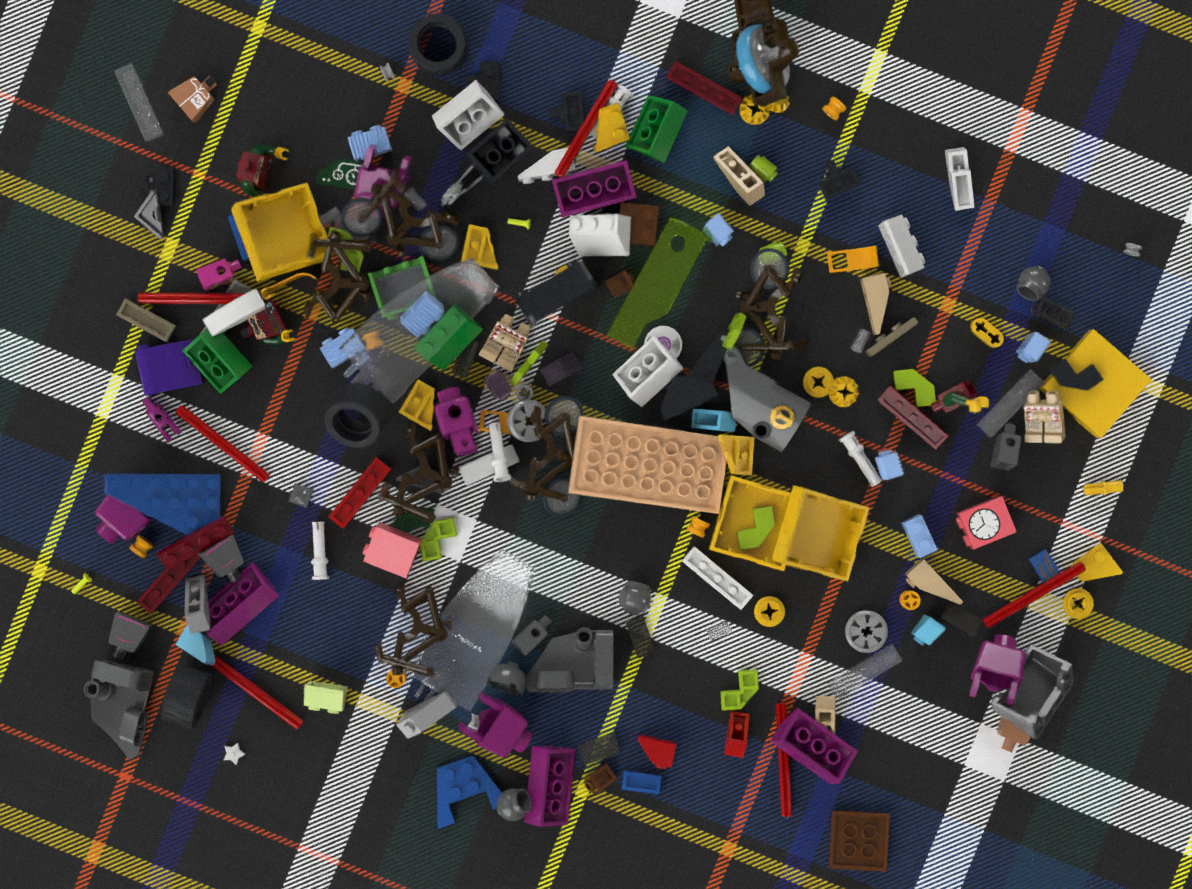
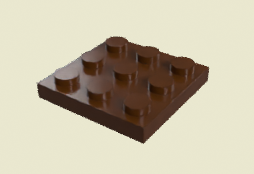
M831 810L828 867L830 869L887 872L890 814Z

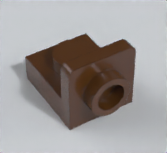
M626 270L605 281L613 298L633 289V283L636 282L631 272L627 273Z
M607 763L583 777L586 788L593 794L602 791L617 780Z

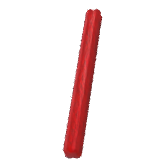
M609 80L554 171L557 176L561 178L565 176L597 122L599 109L604 108L618 86L613 80Z
M138 293V302L141 304H228L247 293Z
M182 405L178 407L175 412L178 416L260 481H267L270 476L268 472Z
M1078 562L983 619L984 624L987 628L992 627L1086 571L1084 564Z
M214 654L215 664L211 665L213 668L295 729L300 728L303 724L302 719Z
M783 702L776 703L777 728L787 718V705ZM778 747L782 817H791L789 755Z

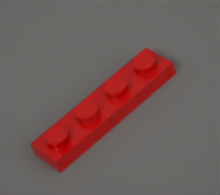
M376 457L329 515V518L344 529L392 469Z

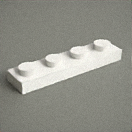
M693 547L682 560V562L740 610L752 598L753 595L696 547Z

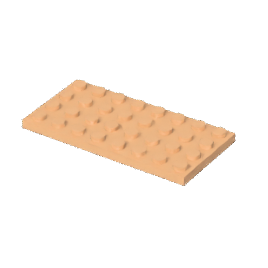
M579 416L568 493L719 514L727 461L718 436Z

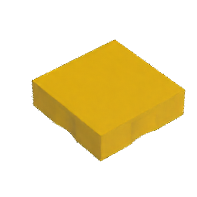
M308 183L283 189L272 195L258 196L237 202L232 207L231 211L257 281L323 262L325 247L317 246L313 259H309L307 256L310 233H316L318 239L327 238L326 231L319 220L317 207Z
M1092 329L1088 330L1074 346L1066 360L1076 374L1093 364L1104 380L1090 390L1084 391L1059 386L1052 374H1050L1039 389L1045 394L1048 391H1058L1059 400H1063L1062 407L1071 413L1075 420L1093 436L1102 438L1152 379Z
M730 475L709 549L784 571L786 564L774 561L772 557L791 493ZM772 506L775 525L760 547L740 550L737 531L756 528L752 509Z
M793 485L772 560L848 582L856 556L857 543L862 535L869 507Z

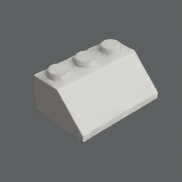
M475 80L432 115V118L437 128L458 149L462 150L505 114L487 90Z
M618 214L570 216L569 236L578 255L629 256L631 217Z
M899 215L878 225L900 278L924 268V257L916 249L918 244L914 235H910L908 230L910 224L907 218Z
M653 336L612 375L629 398L643 407L683 367L675 356Z

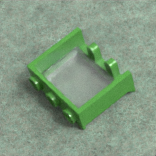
M424 256L384 268L377 272L368 273L382 318L387 317V320L399 317L398 313L406 312L425 291L431 293L438 300Z

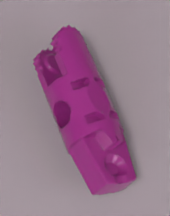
M150 397L142 400L148 409L145 413L168 443L172 441V438L165 430L167 426H170L177 435L182 433L159 402L154 403Z

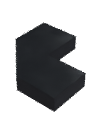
M1066 359L1049 369L1058 385L1062 387L1088 391L1104 380L1093 364L1078 374L1075 373Z

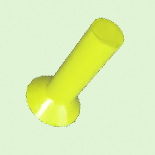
M508 218V224L525 226L529 230L531 219L524 221Z
M83 574V579L71 592L76 594L87 582H92L91 577Z

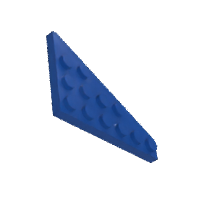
M105 474L106 495L169 525L185 535H189L220 518V474Z

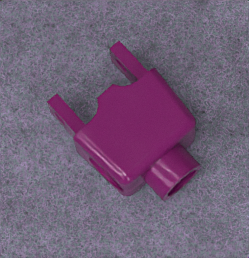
M371 144L368 147L364 163L359 167L354 192L355 198L371 199L374 194H371L373 183L376 182L384 185L391 178L392 170L372 164L377 148L376 145ZM408 155L403 158L399 172L400 180L405 187H407L410 178L407 174L412 159ZM394 185L392 190L403 196L404 193H400ZM388 197L391 210H395L399 203ZM380 203L379 208L382 213V218H384L385 215L383 212L382 204ZM375 209L370 216L378 218L377 210Z
M459 387L438 392L440 404L435 406V413L442 436L446 440H452L455 453L459 457L478 452L472 432L475 431L479 434V428L470 401L466 397H462ZM455 410H462L460 417L452 418V413Z
M108 495L95 510V514L102 520L95 530L111 544L119 536L124 540L134 539L154 520L153 517Z
M996 635L993 642L984 641L982 643L971 675L973 683L969 696H976L979 682H981L988 690L993 692L1003 689L1009 690L1006 706L1012 707L1015 694L1022 682L1026 658L1025 651L1016 648L1017 641L1013 637Z
M480 691L478 695L480 700L491 707L487 710H482L478 716V729L474 730L462 722L458 728L462 733L474 739L478 746L501 757H507L512 749L519 753L523 752L531 740V733L525 730L528 725L527 720L519 711L500 698L495 700Z

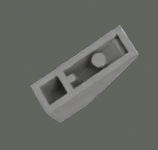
M205 575L186 578L185 619L191 634L210 630V611Z
M444 691L406 710L396 725L409 739L423 732L457 707V704Z

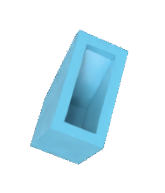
M693 409L691 428L735 432L736 420L732 418V412Z
M924 614L911 633L915 635L913 639L922 646L924 643L930 645L945 630V627Z
M186 625L176 645L204 664L214 665L215 657L211 637L205 631L191 634L188 625Z

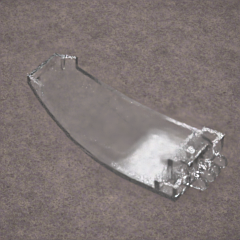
M472 258L449 266L420 280L382 306L339 347L344 355L353 363L343 375L347 378L358 368L361 372L353 378L351 383L358 384L360 382L361 384L368 385L371 382L373 389L379 390L394 404L407 391L406 389L432 364L414 349L416 343L424 335L415 336L400 323V317L425 291H428L443 304L444 314L456 303L473 319L485 304L489 305L498 286ZM433 321L430 326L432 327L437 321Z
M501 549L464 585L440 615L441 621H447V618H451L452 630L444 627L448 632L447 639L443 642H435L411 660L414 663L433 667L435 676L429 678L409 670L404 671L422 682L415 697L418 698L423 692L425 685H427L432 690L426 696L425 701L430 699L435 691L438 694L446 691L456 704L469 712L472 710L479 698L480 691H483L487 685V679L491 670L500 663L515 632L532 584L535 571L533 567Z

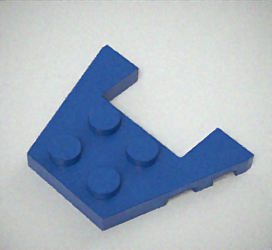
M474 755L437 767L438 829L455 823L449 804L486 791L492 809H497V800L502 792Z

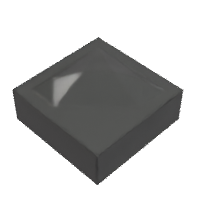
M295 483L288 502L308 508L314 489Z

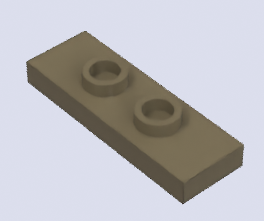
M126 298L116 314L167 343L177 327Z
M913 317L904 324L897 323L891 328L892 332L886 336L884 333L876 338L875 341L877 343L865 352L870 357L875 355L917 325L918 321Z

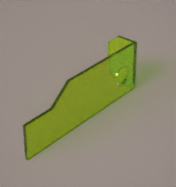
M670 217L607 335L632 349L645 324L668 313L705 242L713 243V239L691 225ZM677 235L682 236L685 240V246L680 252H674L670 246L672 238Z

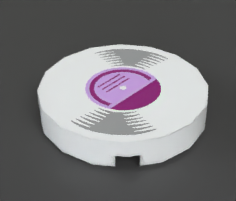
M658 326L647 334L644 344L655 336L675 358L679 356L682 350V340L675 329L669 326Z

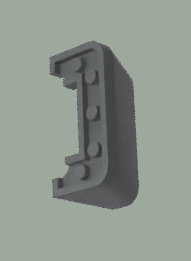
M1030 645L1028 650H1024L1026 658L1022 682L1015 694L1012 707L1006 706L1009 690L1005 694L999 693L994 695L991 705L996 713L1028 736L1038 739L1071 689L1074 675L1071 663Z

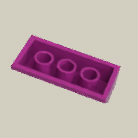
M627 160L552 180L562 218L637 198Z
M253 562L240 573L242 576L235 582H229L208 601L210 630H206V633L221 646L279 597L272 583Z
M796 708L779 725L770 742L829 784H840L858 752L799 708Z
M547 745L532 746L527 791L532 801V808L525 815V823L539 827L568 825L575 759L574 748Z

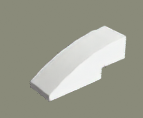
M964 147L945 150L954 209L957 211L974 208L971 170L968 165L967 150Z
M254 289L203 319V322L213 337L264 310L265 304L257 290Z
M512 444L504 447V454L509 462L507 467L520 462ZM493 453L459 468L466 486L494 474V466L491 465Z

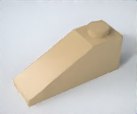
M729 146L713 156L715 162L736 192L749 206L765 196L764 183Z
M885 273L860 280L873 335L880 334L889 296V288H891L890 278L886 277Z
M920 559L905 573L908 577L906 581L912 588L916 586L918 589L955 603H963L924 559Z
M816 696L815 721L833 734H835V696Z

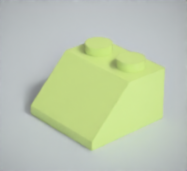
M309 681L305 684L304 706H309V710L320 711V708L328 709V713L339 714V711L344 710L348 687Z

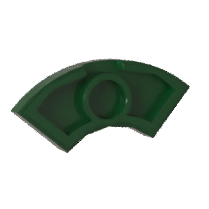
M421 507L430 513L435 512L433 508ZM405 512L404 516H399L392 523L391 527L410 533L419 527L429 528L431 523Z

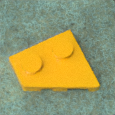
M616 102L599 109V123L596 128L597 139L596 145L593 147L596 153L630 139L619 103Z
M468 225L461 259L462 263L498 270L488 228Z
M417 379L398 412L431 431L435 389Z
M718 435L731 474L752 475L754 437Z
M1102 543L1097 544L1069 565L1071 567L1078 562L1084 564L1086 571L1077 576L1080 581L1123 573Z

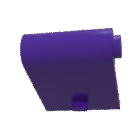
M193 339L150 347L149 344L138 346L135 355L144 396L202 384L199 369L182 351Z

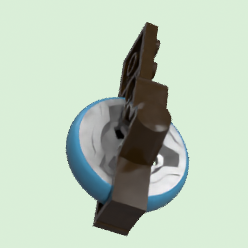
M734 0L739 29L735 30L731 36L734 60L728 65V73L731 79L735 82L747 81L750 84L752 102L755 105L766 107L773 102L786 99L785 87L790 76L789 65L799 55L797 42L792 37H789L787 23L782 19L774 17L771 0Z

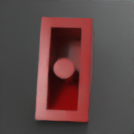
M730 711L724 755L743 758L747 745L750 714Z
M638 734L639 743L651 762L656 764L655 767L666 769L672 766L676 742Z

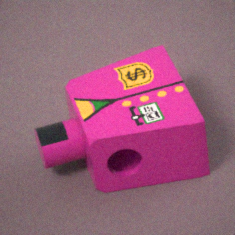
M222 259L196 271L204 291L207 292L232 281V274L241 271L242 268L238 259L228 264L226 259ZM219 270H224L225 274L219 275L217 272Z

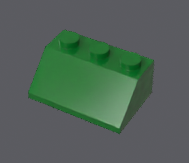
M648 95L625 148L649 159L665 163L688 110L674 101Z
M454 303L442 318L416 343L414 349L428 362L445 370L483 328Z
M206 329L182 350L220 394L253 367L223 332L212 337L209 330Z

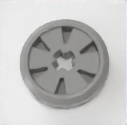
M522 400L514 404L507 416V426L512 436L517 440L534 442L540 439L535 436V423L525 425V417L530 418L532 411H535V407H540L541 423L543 426L545 424L544 415L546 408L541 403L534 400Z
M870 610L858 611L846 623V639L857 651L863 653L874 652L881 648L887 639V624L876 612ZM867 626H869L871 634H867L865 637L863 636L864 633L861 632L862 628L865 629Z

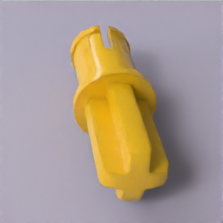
M1101 480L1100 483L1085 484L1083 491L1085 495H1106V493L1123 492L1122 480L1109 482Z

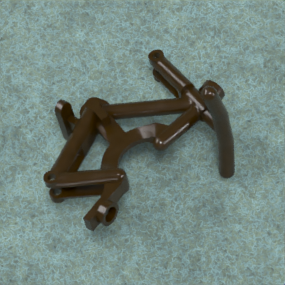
M331 230L329 237L326 239H318L316 233H310L307 256L309 259H313L317 246L326 248L321 269L323 272L329 271L332 274L333 283L327 290L319 288L315 290L311 302L307 300L303 309L306 312L305 317L309 318L313 307L319 302L331 318L332 323L337 324L357 296L363 297V302H368L370 289H368L369 280L366 276L359 274L343 249L369 252L371 250L370 240L340 239L342 234L335 230ZM333 250L353 278H341L338 268L331 262ZM339 288H351L337 309H335L329 298Z
M412 424L411 428H407L406 440H410L409 455L416 456L419 460V471L412 477L409 474L402 476L396 497L388 494L390 484L385 482L377 498L379 501L391 503L394 506L393 515L404 516L406 511L428 523H433L436 519L434 513H430L411 503L440 488H450L452 478H456L458 475L459 467H454L453 470L447 469L444 437L441 432L416 444L414 438L416 425ZM435 444L439 473L428 468L427 458L423 452ZM424 476L435 482L404 498L407 487L420 482Z
M401 582V587H397V599H401L402 613H408L413 618V628L406 635L404 632L398 633L393 657L384 654L382 644L376 643L374 646L376 657L379 663L392 665V675H403L404 669L433 678L435 676L433 667H427L409 660L435 642L445 641L448 637V632L444 627L452 630L451 618H447V621L440 620L434 591L431 586L426 587L421 593L407 601L405 598V582ZM427 599L434 627L422 623L420 614L416 610V607ZM419 632L430 636L402 656L403 645L415 639Z

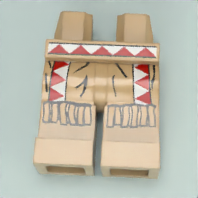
M505 314L500 322L497 321L479 355L495 363L503 347H505L496 364L513 372L529 339L527 336L531 327L521 322L518 330L515 331L510 328L515 318Z
M1029 391L1027 402L1024 405L1025 442L1042 443L1043 440L1044 443L1063 442L1066 437L1062 407L1063 400H1059L1058 391H1048L1046 393V400H1040V391Z

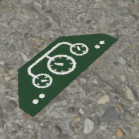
M338 158L316 175L315 184L355 190L359 167L364 162Z

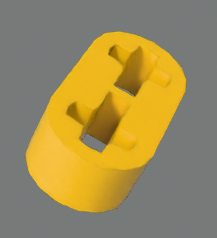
M984 318L972 321L970 326L972 333L987 346L996 348L1002 345L1004 337L992 324ZM982 322L984 324L982 327L986 332L982 330L976 331L977 326L975 324ZM988 333L992 336L998 335L997 340L999 342L991 343L992 339L988 336Z

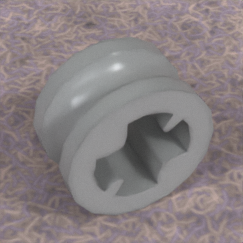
M388 62L385 66H379L386 82L389 81V78H395Z
M1132 243L1125 244L1127 248L1123 253L1140 257L1139 251L1142 250V246Z
M521 385L516 391V396L520 401L531 400L533 390L528 385ZM522 388H525L526 391L530 390V395H528L527 399L519 395V392H522Z

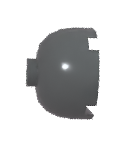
M508 661L507 664H499L491 670L487 684L492 688L495 685L498 686L500 692L519 696V694L523 695L526 676L518 668L519 665L517 663Z

